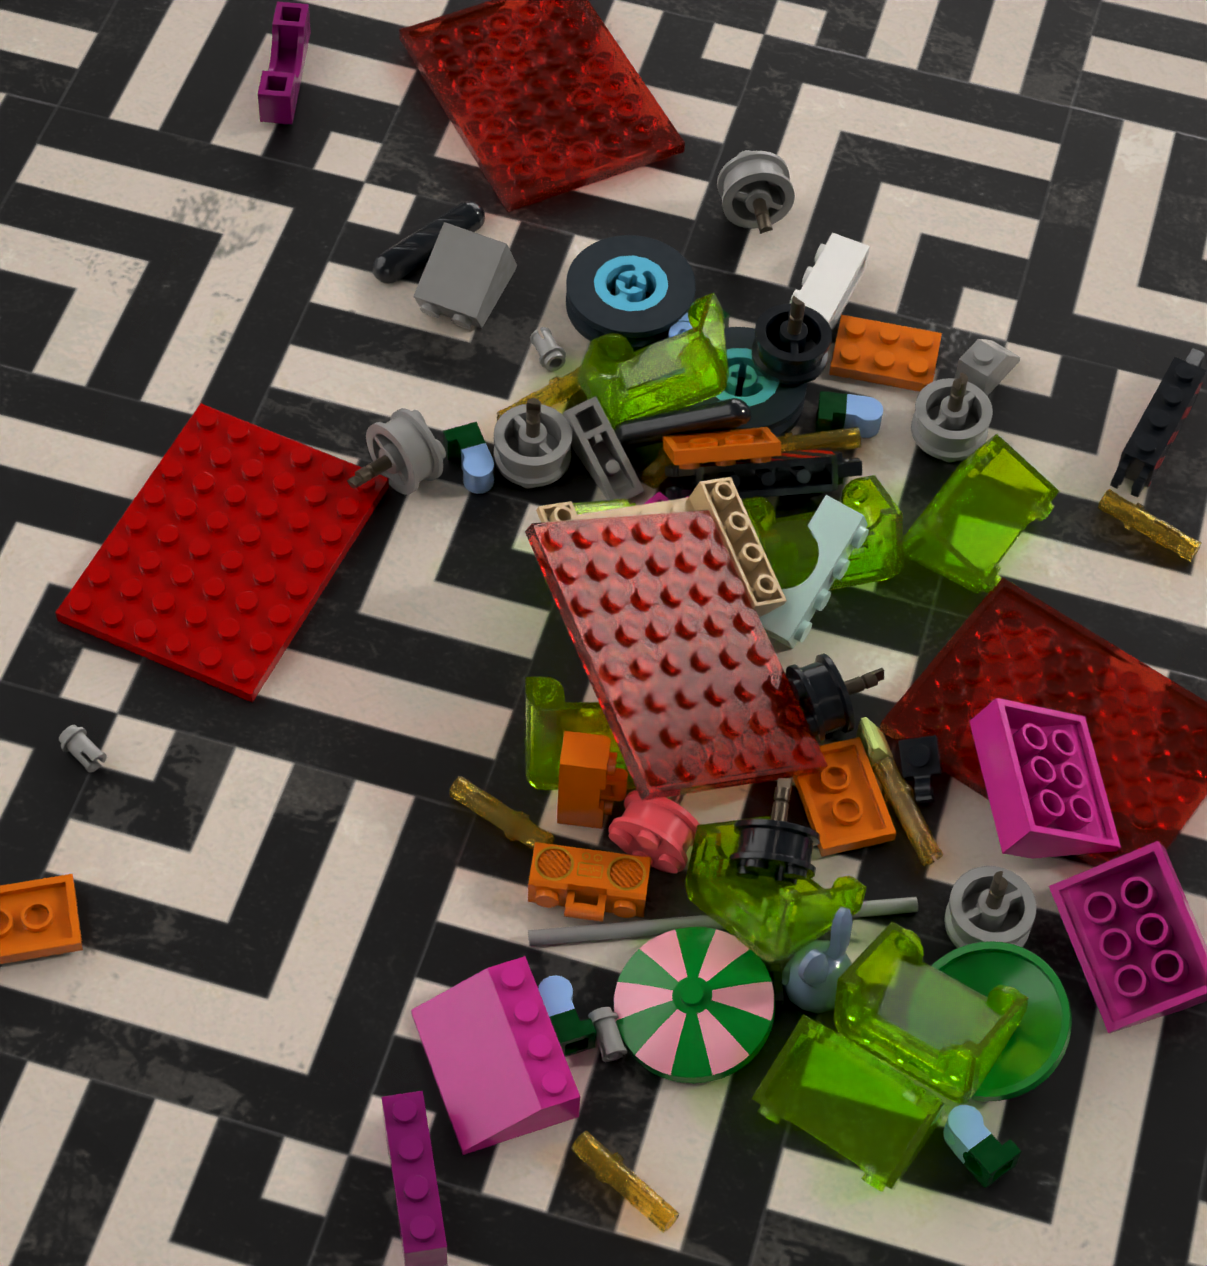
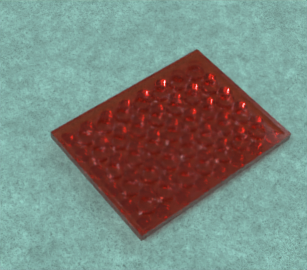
M491 0L399 29V38L507 212L683 153L685 150L684 140L588 0Z
M709 510L532 523L525 531L526 536L642 801L778 780V778L817 774L828 766L814 735H811L807 727L801 706L794 697L791 685L761 620L749 602L744 584L737 575L730 559V554L725 548Z
M1003 577L880 724V731L897 742L898 740L936 735L939 742L942 770L989 800L969 722L996 698L1085 716L1121 848L1117 851L1075 855L1093 867L1156 841H1159L1167 852L1207 799V701Z

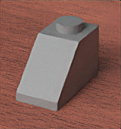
M977 339L959 359L955 379L960 378V373L966 374L968 382L979 387L988 396L1019 363L1020 357L993 340Z

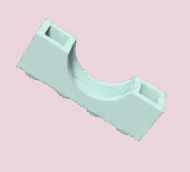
M828 495L824 497L807 525L819 548L818 562L813 573L803 583L789 589H782L787 600L784 605L752 621L755 628L792 649L798 641L802 643L808 636L812 628L811 618L816 610L822 611L831 596V592L828 590L835 579L840 580L844 576L850 564L848 560L849 555L854 547L859 549L862 546L869 532L866 528L868 524L863 514Z

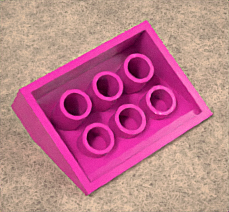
M996 698L969 721L1002 854L1036 859L1111 852L1121 848L1085 716Z
M1159 841L1049 886L1109 1034L1207 1001V946L1166 849Z
M526 956L486 968L411 1010L462 1155L579 1117L580 1094Z

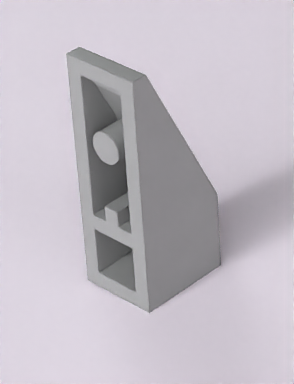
M595 396L566 410L562 415L571 426V446L610 505L614 507L644 492L597 397Z

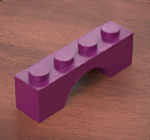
M277 1L272 23V47L268 71L262 70L258 89L260 122L293 124L311 34L309 4Z
M423 1091L381 1097L383 1122L394 1182L405 1266H448L447 1243Z

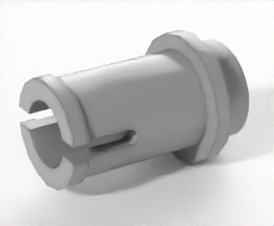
M540 328L544 339L541 338L536 329L531 334L530 340L540 355V364L550 371L560 369L565 364L566 352L557 345L549 328Z
M71 725L59 736L61 749L64 752H70L89 773L96 771L102 766L97 759L104 763L107 755L86 736L87 731L85 728Z
M601 1007L590 1012L588 1017L589 1019L591 1018L596 1030V1040L602 1060L610 1062L626 1055L627 1049L624 1047L615 1019L619 1018L617 1013L612 1012L610 1007Z

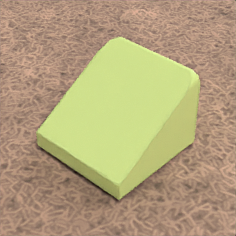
M867 717L861 718L856 738H861L871 767L875 768L893 763L894 757L881 729Z

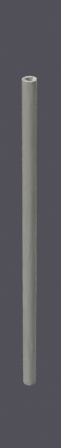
M917 897L538 929L528 930L529 946L661 935L665 932L685 927H707L720 930L833 920L840 907L849 908L852 918L918 912Z

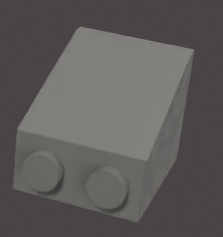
M444 222L413 297L421 307L420 310L429 316L439 318L440 314L451 317V321L461 327L470 329L471 325L482 328L514 274L517 263L507 243Z

